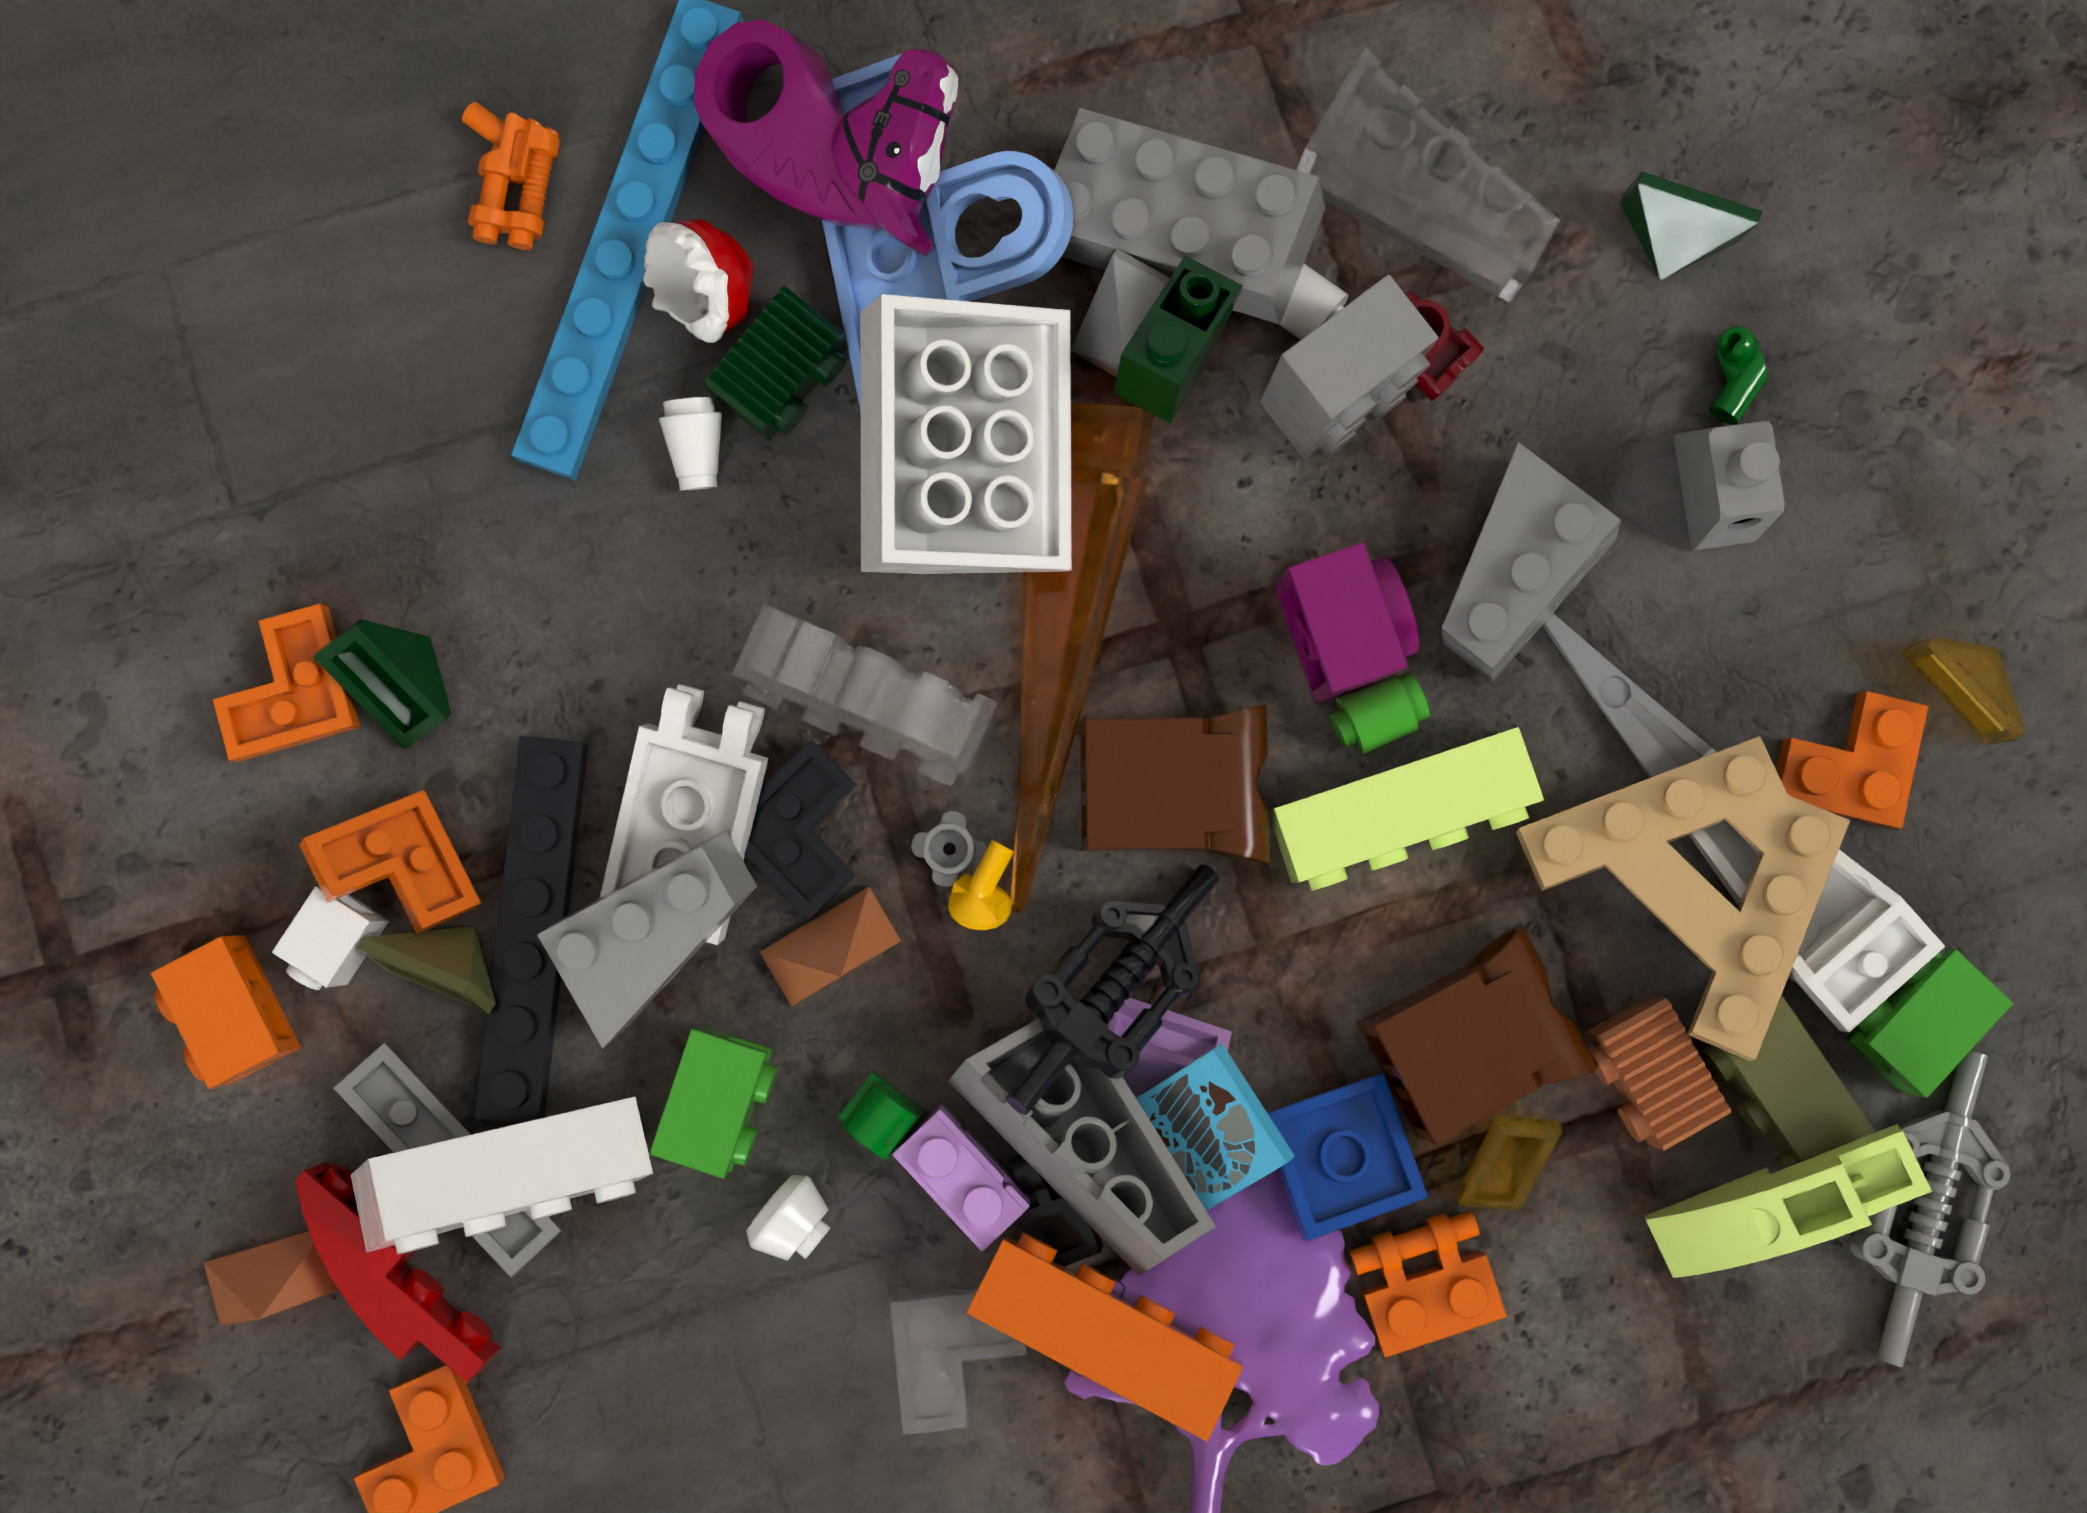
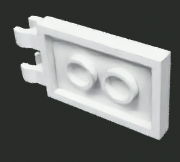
M678 684L677 689L667 688L662 703L659 726L647 723L639 726L600 897L725 830L744 862V853L750 837L769 759L750 753L760 731L765 708L739 701L737 706L729 705L725 714L721 735L693 726L701 710L704 690L683 684ZM730 917L707 941L708 943L718 945L725 940Z

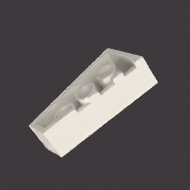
M631 1097L370 1158L351 1174V1180L366 1253L395 1245L398 1255L439 1244L437 1234L464 1227L465 1236L469 1237L506 1227L504 1216L529 1209L532 1220L572 1210L570 1199L595 1193L597 1203L629 1196L636 1193L634 1182L653 1174L636 1097Z

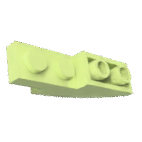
M1896 1124L1772 1174L1769 1173L1767 1167L1648 1214L1645 1216V1220L1673 1278L1739 1267L1838 1238L1872 1225L1868 1216L1930 1193L1932 1190L1903 1130Z

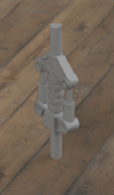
M1970 1051L1956 1066L1944 1111L1936 1110L1899 1125L1916 1158L1926 1154L1932 1155L1930 1162L1925 1161L1922 1169L1927 1171L1926 1180L1932 1192L1914 1198L1913 1204L1918 1205L1917 1211H1911L1909 1221H1912L1913 1225L1912 1229L1906 1228L1904 1237L1909 1239L1907 1246L1889 1238L1897 1205L1868 1216L1872 1225L1855 1232L1850 1240V1248L1855 1257L1870 1263L1884 1276V1279L1896 1283L1876 1358L1899 1367L1904 1365L1923 1293L1937 1296L1939 1294L1959 1291L1972 1295L1978 1293L1983 1288L1985 1274L1979 1263L1990 1225L1985 1224L1994 1190L2005 1187L2011 1177L2010 1168L1980 1124L1976 1120L1971 1119L1988 1059L1987 1055L1975 1051ZM1960 1163L1979 1186L1970 1219L1964 1217L1954 1257L1949 1258L1934 1255L1935 1248L1941 1249L1943 1239L1939 1238L1940 1231L1946 1232L1948 1223L1944 1222L1943 1219L1945 1214H1951L1953 1206L1948 1205L1950 1197L1955 1198L1957 1189L1953 1188L1954 1180L1960 1181L1962 1172L1957 1170Z

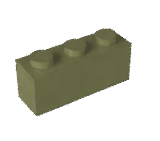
M1782 995L1756 1060L1747 1061L1703 1042L1706 1048L1700 1051L1702 1059L1718 1080L1722 1083L1729 1081L1742 1099V1102L1737 1105V1109L1746 1124L1759 1137L1766 1135L1779 1153V1156L1774 1159L1778 1171L1875 1133L1865 1115Z

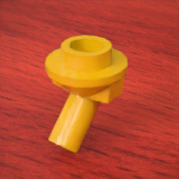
M991 840L973 876L965 873L954 882L952 893L949 896L948 910L951 917L957 923L972 930H989L997 928L1007 921L1011 915L1012 901L1008 893L997 886L1015 851L995 840Z

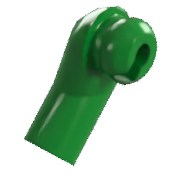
M1741 326L1726 329L1718 339L1717 356L1726 384L1710 407V412L1717 419L1730 425L1738 424L1767 378V368L1759 342L1750 330Z

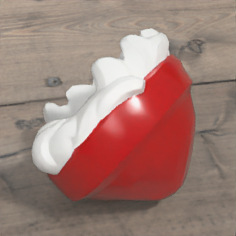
M690 219L674 223L659 222L648 235V240L645 244L647 251L644 256L646 272L643 282L647 287L654 289L655 297L652 301V307L656 310L668 312L671 317L684 324L686 329L698 339L709 343L717 342L721 339L724 332L741 324L747 316L754 275L752 259L731 235L715 228L705 220Z

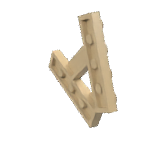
M1758 736L1523 826L1517 830L1516 834L1541 891L1606 867L1712 970L1687 1035L1747 1061H1753L1757 1058L1850 820L1788 795L1761 737ZM1727 821L1760 854L1738 908L1736 909L1669 842Z

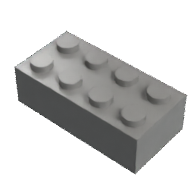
M1082 108L1078 110L1054 170L1066 185L1073 205V229L1069 243L1061 256L1062 258L1106 271L1113 253L1118 248L1171 278L1186 255L1243 285L1239 298L1233 308L1234 311L1279 325L1326 209L1318 176Z

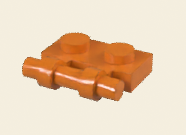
M1471 1211L1450 1218L1445 1213L1426 1218L1425 1226L1392 1236L1390 1231L1371 1236V1244L1349 1251L1357 1276L1379 1268L1381 1270L1384 1283L1361 1290V1294L1380 1352L1385 1358L1507 1318L1487 1255L1482 1251L1463 1257L1459 1255L1457 1242L1480 1235L1476 1219ZM1433 1250L1435 1251L1439 1265L1405 1276L1402 1265L1403 1260Z

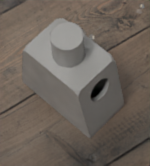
M1770 421L1701 429L1673 435L1691 551L1756 542L1784 512L1785 506L1779 469L1780 457L1776 450L1773 426Z

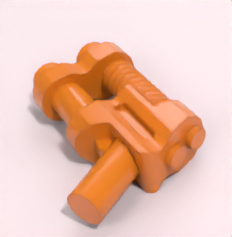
M476 101L472 102L465 109L462 115V122L493 144L492 150L484 154L479 160L477 173L483 177L479 202L476 205L470 206L467 220L468 224L474 227L472 238L481 243L494 245L497 244L499 234L507 233L509 234L507 241L509 246L519 250L531 251L534 240L541 239L545 222L541 218L544 212L543 207L545 206L547 183H549V177L551 176V165L558 158L561 143L558 138L559 134L549 127H542L540 123L531 118L526 120L512 112L507 114L504 122ZM509 184H519L523 188V191H521L522 197H520L521 203H519L520 208L517 211H504Z

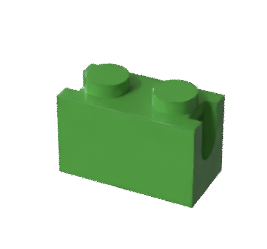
M1948 949L1944 955L1940 952L1861 1021L1844 1040L1899 1092L1928 1098L2014 1003L1958 950Z
M704 1025L692 1028L649 1155L722 1179L726 1178L728 1172L734 1170L735 1164L746 1166L758 1129L748 1126L756 1102L767 1103L778 1073V1067L769 1064L774 1048Z

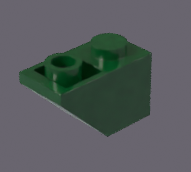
M1185 255L1121 353L1114 394L1171 424L1201 377L1239 298L1243 285Z

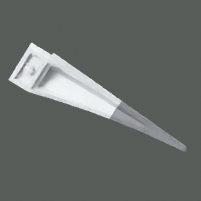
M1554 613L1544 622L1542 627L1648 778L1717 753ZM1727 821L1690 834V838L1739 906L1760 853ZM1839 849L1791 969L1789 979L1797 982L1839 1031L1850 1032L1937 955L1945 945L1901 896Z

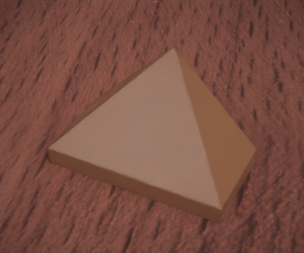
M867 887L760 951V954L792 1007L902 940L872 889Z
M309 1231L204 1262L220 1325L259 1320L339 1290L331 1279Z

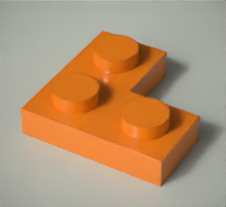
M321 603L259 620L274 682L213 699L228 760L233 762L245 761L361 728L353 697L313 658L318 650L337 637L329 607Z
M1869 691L1857 693L1845 750L1796 738L1782 740L1776 771L1787 794L1849 820L1891 830L1902 829L1929 706Z
M425 790L307 836L299 844L327 903L389 878L416 934L474 910L481 904Z
M442 1364L401 1382L389 1390L412 1449L361 1471L354 1477V1480L368 1513H438L500 1485L506 1477L466 1382L446 1364Z

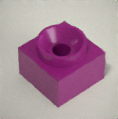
M1364 542L1289 567L1274 586L1315 705L1396 675L1408 667L1405 657L1416 654L1419 650V637L1414 613L1397 570L1386 556L1370 560Z

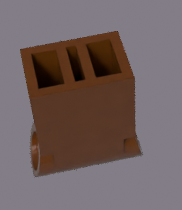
M1267 704L1226 713L1209 719H1085L1080 725L1081 851L1205 850L1242 860L1270 864L1269 811L1261 798L1256 784L1261 766L1268 756Z
M1522 924L1510 928L1494 939L1465 968L1456 970L1357 1022L1415 1135L1436 1145L1538 1090L1541 1085L1570 1080L1598 1070L1574 1022L1565 1017L1552 1004L1548 973Z

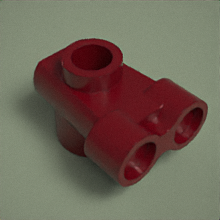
M1408 290L1404 294L1439 337L1425 356L1431 365L1417 377L1418 382L1415 384L1430 401H1433L1454 382L1456 377L1479 357L1485 348L1466 327L1459 331L1454 329L1450 325L1447 312L1440 304L1432 300H1421L1411 290Z

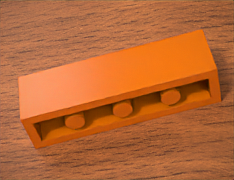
M1023 1232L1018 1242L1009 1237L1003 1239L966 1312L967 1314L1208 1442L1243 1369L1241 1360L1231 1355L1236 1344L1203 1326L1199 1327L1194 1336L1173 1325L1172 1320L1176 1313L1147 1296L1140 1294L1136 1304L1112 1292L1116 1284L1114 1279L1086 1264L1081 1263L1077 1273L1053 1261L1058 1251L1057 1249Z

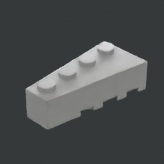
M1039 1018L966 1059L948 1082L1138 1275L1161 1263L1216 1227L1123 1077L1118 1079L1109 1078L1101 1069L1079 1063L1075 1065L1071 1061L1027 1115L1017 1112L1010 1106L1006 1097L1051 1044L1046 1040L1047 1035Z

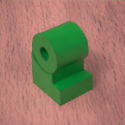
M873 1071L838 1118L843 1121L842 1127L852 1137L879 1157L887 1160L918 1120L924 1108L876 1071Z

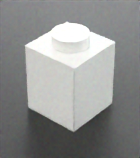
M315 886L272 953L289 963L285 971L290 977L311 989L320 990L322 986L328 988L348 985L366 957L365 954L357 949L364 937L379 936L389 920L349 894L327 903L320 887Z

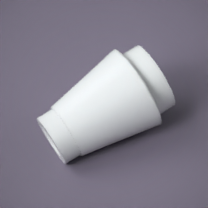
M695 397L664 401L665 417L659 418V422L676 477L679 480L680 491L718 487L716 475L718 474L722 413L715 412L714 398Z

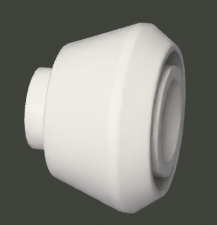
M791 1175L768 1200L746 1230L751 1248L787 1261L795 1252H798L805 1259L810 1255L830 1230V1227L821 1220L828 1212V1208L810 1177Z

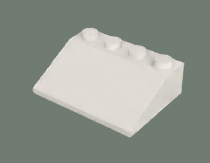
M881 294L860 313L861 572L953 574L1062 572L1072 570L1070 310Z

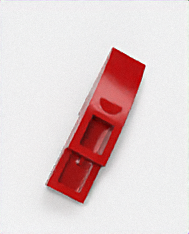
M327 1162L303 1170L295 1180L303 1216L313 1243L331 1279L352 1310L371 1333L399 1360L423 1344L468 1383L487 1366L501 1349L490 1339L493 1334L488 1325L475 1314L469 1311H462L460 1313L442 1297L444 1293L443 1288L431 1275L417 1268L410 1270L405 1265L417 1250L397 1255L394 1245L366 1253L351 1180L352 1172L337 1164L330 1166Z

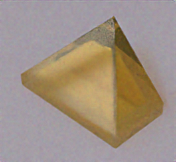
M1933 637L1909 644L1901 652L1987 745L2015 741L2026 732L1998 648Z
M1527 1110L1496 1115L1457 1193L1458 1205L1520 1211L1563 1132L1560 1121Z

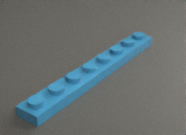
M707 0L678 1L511 454L519 462L574 481L578 477L647 288L643 282V277L646 272L644 256L647 251L645 244L648 240V235L659 222L671 223L705 130L694 106L695 71L709 43L735 23L744 22L739 11Z

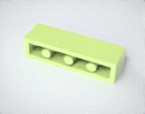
M1517 727L1269 810V818L1291 883L1308 880L1311 891L1348 879L1344 867L1365 860L1369 861L1371 870L1408 859L1405 847L1427 839L1432 850L1468 839L1465 827L1489 819L1492 830L1529 818L1526 806L1544 801L1520 729Z

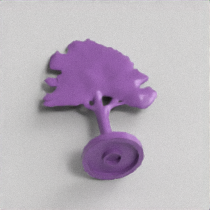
M1278 1169L1207 1210V1213L1216 1225L1215 1228L1141 1275H1138L1133 1269L1127 1271L1120 1282L1116 1281L1112 1290L1113 1293L1136 1304L1140 1294L1168 1307L1176 1313L1172 1324L1194 1336L1199 1327L1203 1326L1236 1344L1231 1355L1241 1360L1243 1369L1234 1388L1247 1392L1253 1402L1246 1417H1243L1229 1430H1222L1221 1413L1208 1442L1176 1426L1177 1430L1188 1438L1192 1449L1193 1470L1189 1513H1220L1226 1469L1234 1451L1245 1441L1285 1435L1289 1443L1298 1450L1309 1454L1317 1464L1326 1466L1339 1463L1343 1458L1349 1456L1363 1441V1438L1376 1427L1379 1403L1372 1395L1367 1379L1358 1378L1348 1385H1343L1339 1382L1340 1371L1349 1363L1368 1355L1372 1347L1375 1346V1335L1369 1329L1366 1321L1356 1312L1354 1298L1344 1292V1287L1351 1275L1350 1264L1346 1262L1344 1256L1345 1241L1342 1231L1337 1230L1309 1241L1302 1240ZM1073 1370L1070 1371L1064 1382L1069 1392L1084 1400L1097 1396L1118 1403L1135 1404ZM1267 1417L1272 1418L1275 1422L1274 1424L1264 1425Z

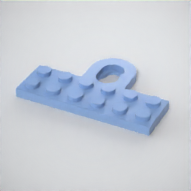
M902 54L832 79L845 113L874 96L887 83L893 65ZM1017 151L997 152L943 171L940 170V177L919 212V222L934 246L927 256L896 240L884 229L873 230L835 225L822 220L860 410V313L881 294L970 302L1032 282L1047 273L1059 261L1069 243L1074 216L1069 191L1063 180L1054 170L1039 159ZM988 197L997 202L1004 199L1016 200L1022 209V219L1019 227L1013 233L1002 237L991 252L982 257H965L959 251L955 241V228L964 210L973 203Z

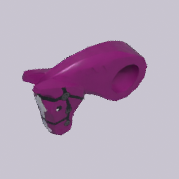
M756 20L735 23L709 43L695 71L694 106L703 126L733 167L776 199L809 216L835 225L873 230L884 229L896 240L924 256H927L933 250L934 246L919 222V212L940 177L946 131L958 92L959 78L953 65L932 50L916 48L906 50L893 65L887 83L874 96L845 113L837 96L832 78L821 56L792 34L769 21ZM781 64L783 67L784 85L778 102L768 114L757 121L748 122L745 117V98L750 84L766 68L771 65Z

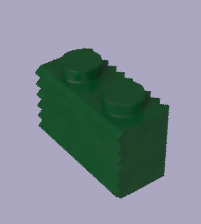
M783 286L779 289L777 295L771 299L769 305L764 307L761 314L755 318L753 324L747 327L744 335L740 336L737 343L730 348L728 354L723 356L720 364L715 366L712 373L706 377L704 385L717 401L732 411L764 439L770 441L778 430L786 435L797 426L808 408V405L803 400L818 382L826 387L840 374L848 360V357L843 353L848 347L847 341L840 329L790 289Z

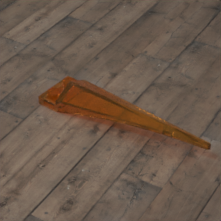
M1071 403L1072 570L1062 572H1022L1020 752L1014 841L1015 852L1013 855L1010 897L1012 901L1011 908L1013 912L1021 913L1027 904L1147 484V480L1142 478L1154 415L1140 407Z

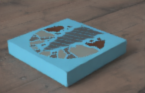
M1223 1044L1218 1045L1136 1098L1206 1211L1287 1164L1295 1157Z

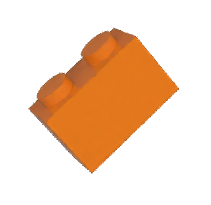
M246 935L220 936L151 972L158 987L155 991V1000L158 1008L169 1022L176 1024L186 1044L183 1051L185 1062L192 1074L198 1080L204 1081L208 1089L234 1084L302 1048Z

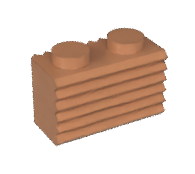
M1658 996L1643 998L1640 1002L1633 1004L1631 1007L1622 1010L1619 1014L1611 1016L1608 1020L1599 1023L1585 1032L1594 1047L1589 1052L1598 1067L1595 1073L1604 1085L1615 1084L1625 1102V1105L1618 1108L1619 1116L1628 1132L1638 1143L1646 1139L1648 1145L1664 1151L1731 1113V1108L1718 1090L1716 1082L1712 1079L1711 1073L1705 1067V1063L1699 1056L1698 1050L1692 1044L1691 1038L1687 1035L1685 1027L1679 1021L1678 1015L1667 998Z

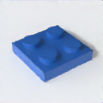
M1383 1073L1267 1112L1295 1155L1287 1164L1278 1168V1172L1302 1240L1309 1241L1428 1198Z

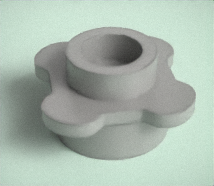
M956 811L946 812L941 818V823L928 833H917L911 845L914 855L924 858L933 870V881L942 887L953 886L961 872L971 865L978 866L987 850L986 845L982 841L975 840L967 830L965 816ZM953 843L955 845L956 851L953 855H946L944 853L943 847L945 844Z

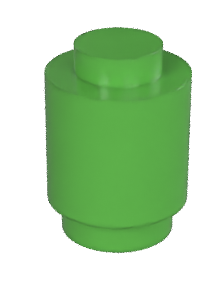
M1410 672L1399 676L1394 675L1335 697L1337 711L1329 714L1332 728L1343 748L1353 745L1361 755L1417 731L1418 723L1430 717L1429 707L1423 691Z

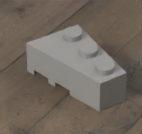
M1518 442L1443 623V644L1492 683L1616 541L1621 519Z
M725 830L570 913L537 934L602 1049L631 1025L642 1013V1010L677 975L699 948L710 939L757 888V885Z

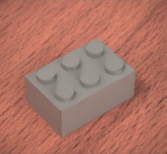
M1388 274L1283 353L1259 403L1304 461L1319 450L1328 458L1357 435L1355 431L1367 421L1366 415L1371 413L1378 420L1407 397L1405 393L1418 382L1417 377L1431 365L1425 356L1439 337Z

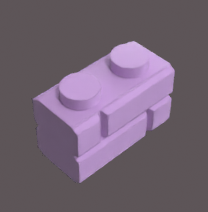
M943 1102L899 1143L892 1155L970 1240L983 1251L1030 1207V1195L1024 1194L1021 1191L1017 1181L969 1129L963 1130L960 1127L961 1121Z

